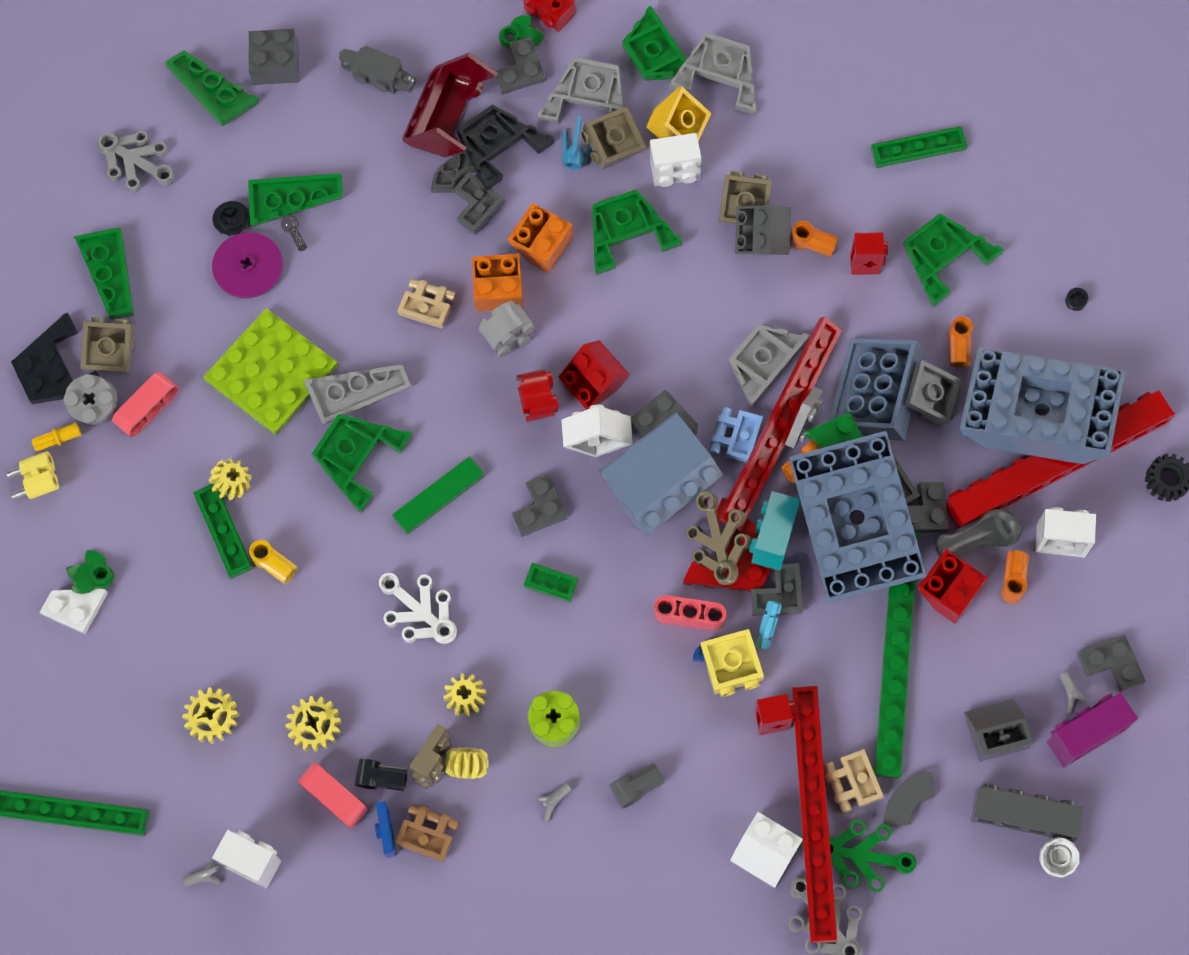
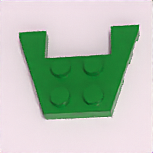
M636 189L592 204L596 275L616 269V264L609 247L654 232L662 252L682 246L681 238L673 233L665 220L663 221L655 213V209Z
M940 213L903 242V246L933 308L951 293L936 276L969 249L986 266L1002 255L1004 251L1002 247L998 245L995 247L986 242V239L982 236H975L966 231L962 225Z
M338 414L312 452V457L357 511L362 513L373 496V492L353 481V478L378 441L401 453L411 438L412 433Z

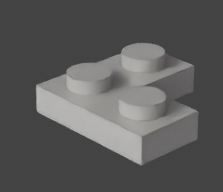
M814 387L803 401L785 445L794 449L799 441L804 442L806 438L805 433L809 430L805 428L807 422L813 421L823 404V400L820 399L823 393L822 390Z

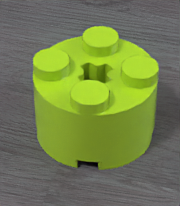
M547 691L533 699L528 711V721L533 736L548 747H561L568 744L575 737L580 727L579 710L572 697L560 691ZM552 715H557V723H552Z

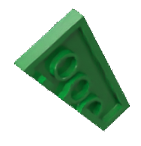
M185 50L165 61L166 67L222 127L259 104V99L256 96L247 94L236 83L233 85L222 74L213 72L207 68L205 63Z
M342 174L248 180L250 225L255 227L342 199Z
M121 228L74 236L110 319L133 316L134 309Z

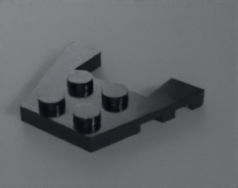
M494 105L486 108L457 130L460 141L466 146L465 151L486 191L503 179V174L490 162L492 159L521 139L525 140L538 154L551 146L555 139L548 133L544 135L537 131V128L531 124L527 126L519 122L517 117Z
M68 312L63 314L11 361L31 404L62 400L68 386L73 381L56 346L57 343L78 334ZM96 370L89 373L90 375L99 376Z

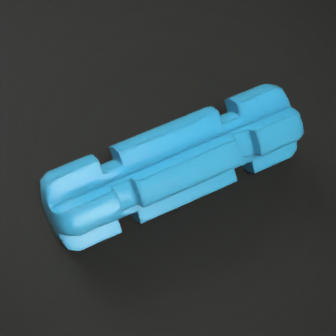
M776 601L767 602L765 608L767 614L764 613L758 632L760 636H757L755 646L763 650H768L772 641L770 636L773 637L778 621L776 615L780 614L782 605Z

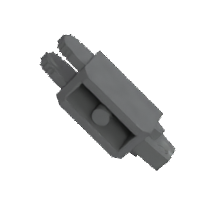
M368 46L360 48L358 52L346 48L339 52L342 68L352 72L353 78L357 82L375 86L381 92L388 91L394 94L396 90L411 93L417 82L415 76L402 69L400 59Z

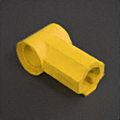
M257 540L251 544L249 553L257 567L263 568L284 585L295 575L298 567L274 550L267 541ZM259 550L268 551L267 556L264 558H257L256 553Z

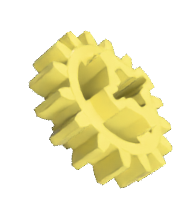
M209 687L207 694L198 690L199 697L190 696L189 698L193 703L191 705H184V708L189 711L182 715L184 720L189 721L184 726L187 730H191L190 735L193 738L198 736V740L202 743L208 738V741L214 744L216 737L222 742L224 741L223 734L232 735L229 728L231 726L237 727L238 725L233 720V718L239 717V713L233 710L237 707L235 701H231L232 697L230 694L227 693L223 696L221 689L214 693L213 689ZM210 700H217L222 702V704H213ZM213 711V719L209 720L208 713ZM226 717L224 724L221 726L223 719ZM209 727L212 731H204L199 728Z
M310 696L307 703L300 699L301 706L299 708L295 705L292 706L295 713L287 714V718L291 723L285 724L287 730H292L288 734L289 738L295 739L294 744L297 747L303 743V750L306 752L310 746H312L314 752H318L320 745L325 750L328 749L327 742L335 743L336 740L333 735L341 733L340 729L336 727V725L342 724L340 718H335L340 714L338 709L331 710L333 703L329 701L325 704L323 697H320L318 702H315L314 697ZM317 708V709H321V710H324V711H321V712L318 713V712L312 711V709ZM303 714L302 721L298 723L300 716ZM310 716L316 721L318 732L311 727ZM330 724L327 733L324 734L326 726ZM310 735V736L315 737L316 739H315V740H309V739L303 738V736L306 737V736Z

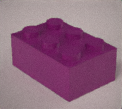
M1121 692L1114 697L1110 693L1101 698L1093 706V709L1088 706L1078 712L1077 716L1072 719V722L1066 719L1056 725L1055 729L1050 732L1052 736L1047 741V744L1063 768L1128 730L1139 718Z

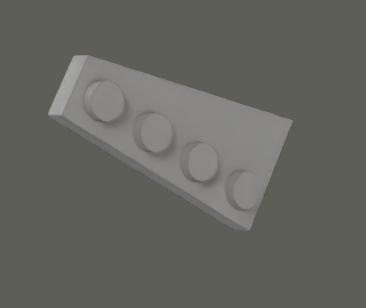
M402 364L304 380L323 425L333 421L338 414L348 415L412 387Z

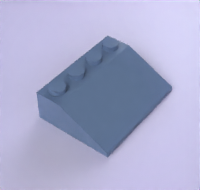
M851 338L829 421L850 412L862 435L868 436L887 431L889 440L905 441L913 409L904 404L916 362L920 360L925 361L927 355L917 340Z
M676 412L599 471L634 527L646 535L650 534L723 476L712 456Z

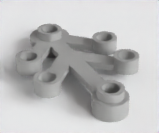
M141 130L135 134L117 137L112 133H104L99 137L97 147L102 154L106 155L108 163L107 175L113 182H117L122 178V172L117 167L116 154L124 159L127 176L125 184L130 192L135 193L140 190L141 183L136 177L134 165L155 176L160 185L167 186L174 181L175 176L170 166H156L142 158L153 154L157 157H164L168 153L166 144L162 141H157L153 145L146 146L149 143V137L145 131ZM142 136L145 137L142 141L138 140ZM134 143L141 146L130 150L123 147ZM159 147H164L162 151H157ZM113 172H118L116 176H111ZM165 175L169 176L166 179H162V177ZM131 183H137L134 187H130Z
M797 877L790 884V893L796 899H803L808 906L807 887L803 892H799L796 889V884L803 883L806 887V878ZM836 884L833 888H838L842 891L841 897L837 898L834 896L838 942H835L836 944L816 943L817 949L811 951L808 948V943L810 942V938H808L804 944L805 951L809 954L846 955L845 948L851 947L854 949V955H863L862 946L856 941L858 921L862 917V911L857 906H851L846 911L848 927L845 938L839 930L842 900L846 895V890L842 885ZM851 910L858 912L859 917L857 919H852L849 916ZM800 916L790 918L788 922L790 931L794 933L801 931L810 932L809 921L803 920ZM793 920L801 922L799 929L792 927L791 922Z

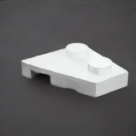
M95 589L87 594H78L72 590H54L49 594L40 613L47 618L86 634L108 592L105 589Z

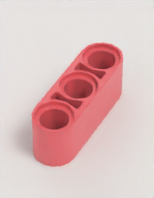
M156 372L115 412L112 422L129 437L136 436L176 396L179 387L162 372Z
M665 595L658 597L655 601L654 616L657 621L663 624L718 631L725 625L726 609L723 605L716 602ZM663 605L671 607L672 611L668 614H663L658 609ZM686 609H693L697 614L689 618L683 612ZM716 612L722 618L719 621H712L708 615Z
M316 762L297 780L302 787L350 829L369 810Z

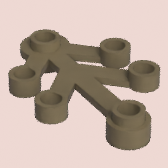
M703 491L697 496L696 505L700 510L706 511L712 538L704 534L699 526H690L686 531V535L689 540L698 541L715 551L718 561L710 558L709 553L702 549L695 550L692 554V559L695 563L703 564L713 570L714 576L720 584L731 585L738 578L736 564L743 550L751 546V537L747 534H738L734 539L735 546L729 557L726 549L737 526L742 525L746 517L744 512L732 510L728 515V522L722 533L716 512L718 498L712 492ZM711 498V504L708 506V500ZM738 513L739 520L736 522L735 515ZM696 529L697 535L693 537V531ZM744 537L745 544L742 546L741 539ZM700 553L703 554V559L701 561L699 560ZM727 569H729L728 577L725 574Z

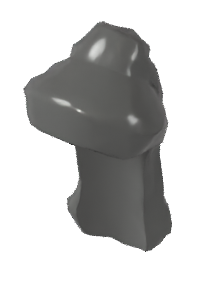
M1001 509L989 510L984 516L961 527L955 533L939 535L935 541L936 551L939 557L945 549L961 557L980 546H1012L1019 540L1022 528L1016 517L1010 512Z

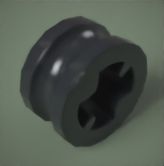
M1082 288L1071 289L1065 298L1067 307L1074 311L1082 310L1088 302V294ZM1075 295H1079V299L1082 298L1083 301H1080L1079 304L1073 303L1074 300H1071V298H1073Z

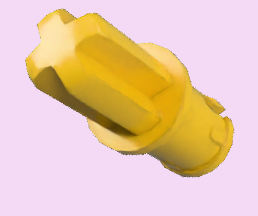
M74 422L57 430L52 428L51 432L33 438L32 445L36 452H39L57 444L62 446L63 442L80 437L82 434L77 422Z

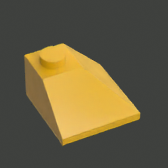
M680 86L654 109L646 128L658 139L697 133L699 142L711 112L685 88Z

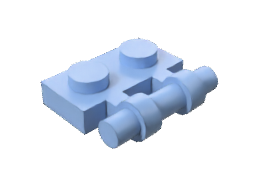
M723 407L722 413L718 415L716 421L718 425L716 433L711 437L710 443L712 446L710 453L719 455L721 447L728 448L726 457L746 463L755 446L763 416L739 410L736 419L731 417L732 409ZM729 427L734 428L731 438L724 437Z

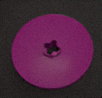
M253 232L236 234L225 240L215 252L212 261V272L218 286L227 294L237 298H254L265 294L276 285L283 270V259L277 245L270 238ZM248 261H250L252 266H248L247 269H244L243 264H247Z

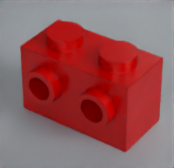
M523 0L524 9L529 15H535L542 20L546 27L553 28L557 32L576 14L575 1Z

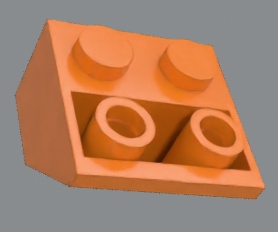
M532 202L507 241L529 263L549 273L573 238V224Z
M505 254L472 257L476 312L493 311L498 306L509 301H513L515 304L517 301L523 308L520 255Z

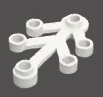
M385 573L380 577L379 586L382 592L388 595L393 594L413 611L386 612L383 619L388 627H395L398 623L425 621L431 626L421 629H415L411 626L405 627L402 631V637L405 642L413 643L416 639L434 638L440 644H448L456 638V625L449 620L448 605L451 602V597L448 591L440 590L435 596L436 602L439 605V619L431 613L430 589L433 582L429 575L423 574L417 579V584L420 588L421 604L400 587V582L395 574ZM427 579L429 580V584L427 586H422L420 584L421 581ZM388 582H393L394 587L388 589L386 588V584ZM441 595L448 596L445 602L439 601ZM389 616H395L396 619L394 622H387V618ZM442 629H448V635L442 636L440 634ZM408 631L414 632L412 638H406L405 634Z

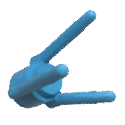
M582 115L577 117L573 144L569 147V150L567 130H563V156L561 161L564 162L563 165L566 168L572 170H579L582 168V165L586 166L592 151L590 144L585 154L582 153V148L577 147Z

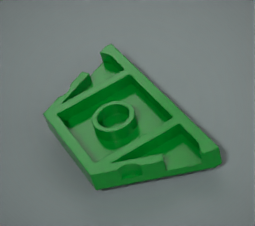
M652 6L646 9V13L641 20L635 23L633 30L622 40V47L644 81L673 79L687 60Z

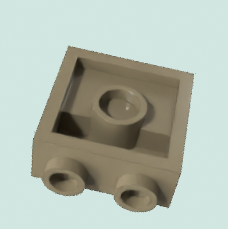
M628 107L587 121L582 128L581 136L583 142L586 145L590 144L593 150L591 152L592 161L595 165H600L601 170L618 164L624 158L646 149V145Z
M731 171L730 175L725 174L719 222L736 224L737 206H769L772 180H767L768 176L754 174L753 178L744 177L745 173Z
M92 317L91 322L83 321L81 369L130 372L131 352L135 345L136 325H130V320L115 319V323H106V318Z
M438 723L409 766L415 782L425 789H428L429 786L432 787L434 782L439 783L443 778L445 764L441 756H445L451 746V743H449L451 739L447 729Z

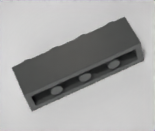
M983 784V787L979 786L975 791L971 821L1051 838H1066L1071 842L1079 838L1083 807L1076 806L1074 801H1050L1049 796L1036 794L1034 797L1024 795L1025 792L1016 789H1009V792L999 790L998 786L992 784Z

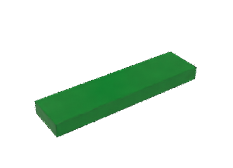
M961 126L871 144L876 168L967 149V143Z
M469 456L394 512L392 517L408 535L484 478L485 475Z
M211 484L193 492L227 573L230 579H233L253 570V566L223 498L219 496L220 491L212 492L214 484Z

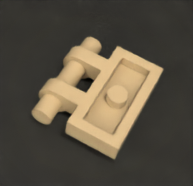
M411 279L409 288L416 291L415 293L405 291L397 311L398 315L443 329L451 309L450 304L444 303V301L447 299L454 302L456 292L450 291L448 287L442 285L440 287L430 285L426 280L421 279L418 281ZM425 293L436 296L435 300L424 297Z
M864 749L841 757L840 762L843 767L836 770L833 762L824 764L826 781L831 784L835 794L833 797L836 805L840 806L843 814L852 810L849 804L851 799L855 798L858 806L862 807L884 798ZM847 777L852 790L845 792L840 779Z

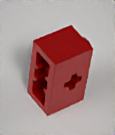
M883 232L854 233L850 251L851 275L880 274L881 267L885 266L886 256H888V241H884Z
M787 694L757 699L754 712L760 735L790 730L791 723L794 721V716H796V710L793 700L789 701Z

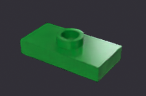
M532 563L524 582V588L571 603L579 578Z

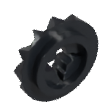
M228 201L216 208L212 221L214 227L221 235L225 234L231 237V235L240 234L241 231L247 229L250 215L248 209L242 203ZM235 215L237 222H230L228 224L226 217L232 218Z

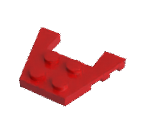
M722 497L717 507L718 517L727 501L726 498ZM747 519L741 532H734L726 549L728 557L735 546L734 539L738 534H747L751 537V540L753 538L758 539L759 534L755 533L756 525L750 519ZM744 537L741 539L742 546L745 544ZM749 547L743 550L736 564L738 578L733 584H720L716 580L713 570L693 561L684 577L683 584L691 586L692 584L704 585V587L709 588L723 587L729 588V590L751 592V589L763 588L772 568L751 563L754 553L749 552ZM727 569L725 572L727 577L729 575V569Z

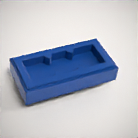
M385 801L376 803L379 823L375 824L377 839H382L384 855L387 858L394 857L397 853L389 806Z

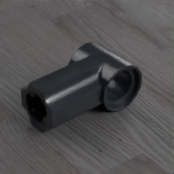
M359 759L354 785L366 789H377L379 787L404 791L407 783L408 769L382 765L381 762L375 760Z

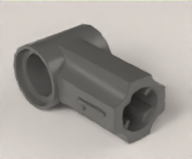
M653 763L631 776L628 774L615 780L610 784V788L623 809L633 805L644 794L661 786L665 781L658 767Z

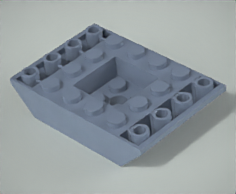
M978 347L960 431L982 447L1079 464H1085L1109 456L1126 370ZM1045 409L1048 411V414L1040 416L1035 411Z
M887 431L789 457L828 603L927 577ZM854 510H860L864 514V521L859 525L853 524L850 521V514Z

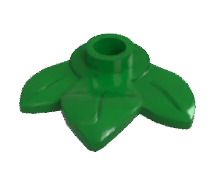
M521 15L514 18L510 26H506L500 31L499 41L502 46L510 49L509 43L531 37L534 47H536L543 41L544 34L530 27L531 16ZM508 35L515 37L512 41L506 39Z
M93 550L86 551L84 564L66 568L70 579L75 582L72 586V591L78 594H87L96 588H106L114 581L113 570L106 565V558Z

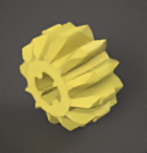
M231 457L226 462L223 460L218 461L217 466L213 467L210 471L212 476L209 478V483L214 484L212 492L219 490L221 492L219 494L220 498L227 495L229 500H233L235 496L241 498L244 492L250 488L249 482L252 479V475L246 474L249 470L248 466L241 467V460L237 461L236 464L233 463Z
M461 673L460 681L452 677L451 682L453 686L445 685L444 688L449 693L443 695L444 701H450L447 704L448 710L455 708V715L457 716L464 710L465 716L469 717L470 709H473L475 713L479 712L476 704L485 705V700L481 697L487 693L485 689H480L483 685L481 680L475 682V675L471 674L468 680H466L464 673ZM462 691L468 692V699H462Z
M468 747L452 748L446 752L445 772L451 777L465 779L481 778L487 774L488 754L482 749Z

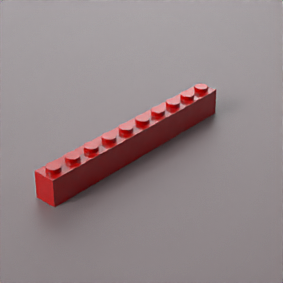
M1160 390L1152 394L1146 392L1137 399V402L1131 405L1127 402L1119 407L1110 453L1170 423L1175 413ZM1037 456L1020 457L1012 463L1013 466L1007 469L1001 467L991 473L990 478L986 480L982 478L977 479L969 485L970 488L964 491L959 489L951 493L946 503L947 511L958 529L979 517L984 516L989 510H1002L1097 460L1079 464Z

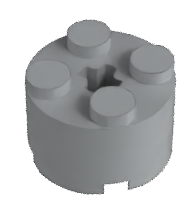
M509 301L498 306L491 312L493 316L488 321L484 318L479 325V331L500 357L508 355L516 346L524 347L531 340L529 335L535 329L534 323L517 301L516 304L513 301Z
M86 374L70 383L64 396V403L69 414L76 420L88 425H99L111 420L118 410V394L110 382L99 376ZM90 396H93L94 401H96L93 405L89 403Z

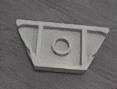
M758 324L732 354L728 363L752 407L807 343L810 337L808 334L802 333V335L788 333V330L772 329L769 326Z

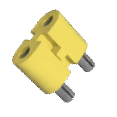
M48 451L20 460L18 467L6 471L8 478L18 475L24 476V480H22L24 488L11 493L14 500L28 496L29 499H34L59 489L58 478L54 474V461Z

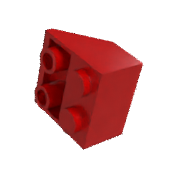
M598 340L583 344L558 378L583 407L588 410L590 406L598 405L614 394L630 374L606 346Z
M945 549L917 589L934 610L956 624L981 590L988 577L948 549Z

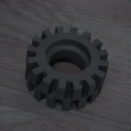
M1164 454L1162 458L1159 456L1152 462L1146 471L1145 482H1148L1146 485L1147 490L1152 489L1150 494L1153 497L1157 494L1159 495L1158 500L1162 501L1163 498H1166V502H1170L1172 499L1176 501L1186 494L1189 490V462L1184 464L1183 457H1180L1178 460L1176 459V454H1172L1171 457L1168 454ZM1164 470L1175 472L1178 476V483L1173 486L1164 484L1160 479V473Z

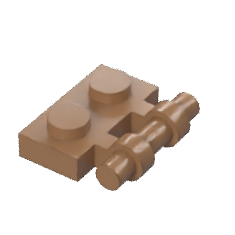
M411 804L408 813L416 816L415 821L411 822L404 819L395 845L444 863L453 837L444 834L445 830L449 828L456 831L460 821L452 819L449 814L443 813L441 815L433 812L427 806L421 805L420 807ZM428 820L438 824L436 830L424 827V821Z

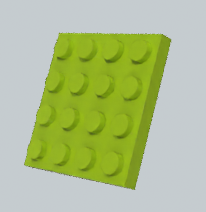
M265 308L203 376V379L276 436L310 398L304 380L330 376L339 365L336 360Z

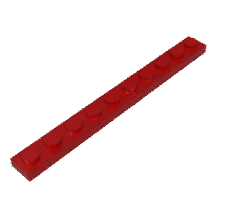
M826 317L819 318L718 517L719 521L726 525L728 515L732 510L744 512L745 522L742 525H738L735 532L742 531L787 441L803 401L812 391L842 332V329ZM738 513L735 515L736 522L739 520Z
M818 686L792 687L793 702L796 710L794 723L811 944L838 942Z

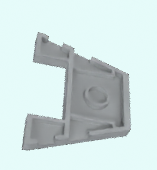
M706 32L681 66L676 76L671 80L668 89L676 90L682 86L689 92L693 76L698 75L738 88L734 109L754 115L756 103H754L753 96L755 92L751 79L752 66L749 46Z
M574 57L559 80L556 89L548 97L547 103L539 111L538 120L558 124L563 102L608 110L609 113L623 108L619 66Z

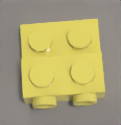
M749 629L700 643L714 694L720 693L721 697H726L736 693L735 689L745 687V690H751L760 686L759 682L763 681L764 675Z

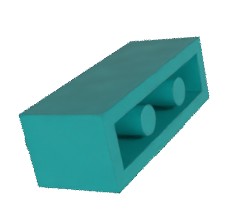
M772 491L769 501L764 500L761 514L765 516L764 519H758L755 533H758L759 536L758 539H752L749 552L754 553L751 563L781 571L800 503L799 498Z

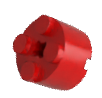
M545 369L516 375V381H521L518 392L523 413L529 414L525 418L526 423L554 417L555 412H558L559 404L557 396L551 394V389L554 385L551 371L546 372Z

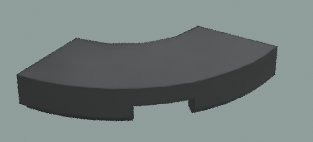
M466 151L452 155V158L438 168L432 181V193H455V186L468 172L471 174L476 173Z
M932 771L914 775L896 788L886 806L884 824L888 826H907L911 824L912 813L916 806L925 800L934 798Z

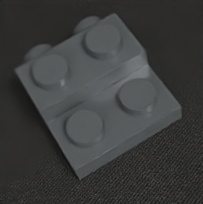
M924 360L917 361L904 405L919 412L920 418L938 427L948 424L954 415L953 408L960 394L959 386L961 379Z

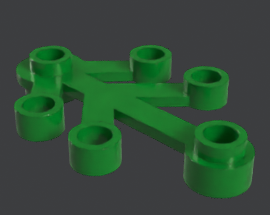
M854 820L850 827L835 839L830 837V846L833 848L831 863L843 878V884L847 888L856 887L859 882V876L857 873L849 871L841 858L853 861L869 883L870 890L875 893L881 892L884 889L885 881L881 876H877L867 862L893 866L903 875L913 872L916 867V859L911 853L903 852L895 856L868 851L879 842L890 838L892 831L886 824L879 825L875 833L853 849L842 847L854 836H862L866 830L863 821ZM853 825H861L862 831L860 833L855 832ZM879 829H886L888 836H880ZM903 858L910 860L911 865L909 867L902 865L901 860ZM848 875L855 877L854 884L847 883L846 877ZM879 880L881 882V888H874L872 886V881Z

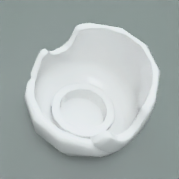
M1054 837L1043 844L1040 849L1039 861L1042 868L1049 875L1063 878L1073 873L1079 865V851L1070 840Z

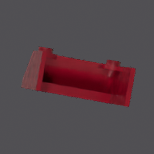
M471 53L437 65L431 71L404 132L403 142L410 147L442 157H449L464 152L466 146L458 142V138L453 133L467 100L478 97L483 90V82L496 77L498 73Z

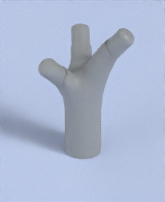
M1065 672L1059 675L1067 692V713L1072 714L1075 699L1087 702L1088 698L1082 695L1076 688L1069 672Z
M567 783L554 793L538 798L539 802H543V806H548L545 813V821L550 820L551 813L558 802L572 791Z
M209 862L201 871L183 877V882L186 887L200 882H213L219 885L221 880L212 876L213 873L219 870V867L217 865L213 867L214 863Z

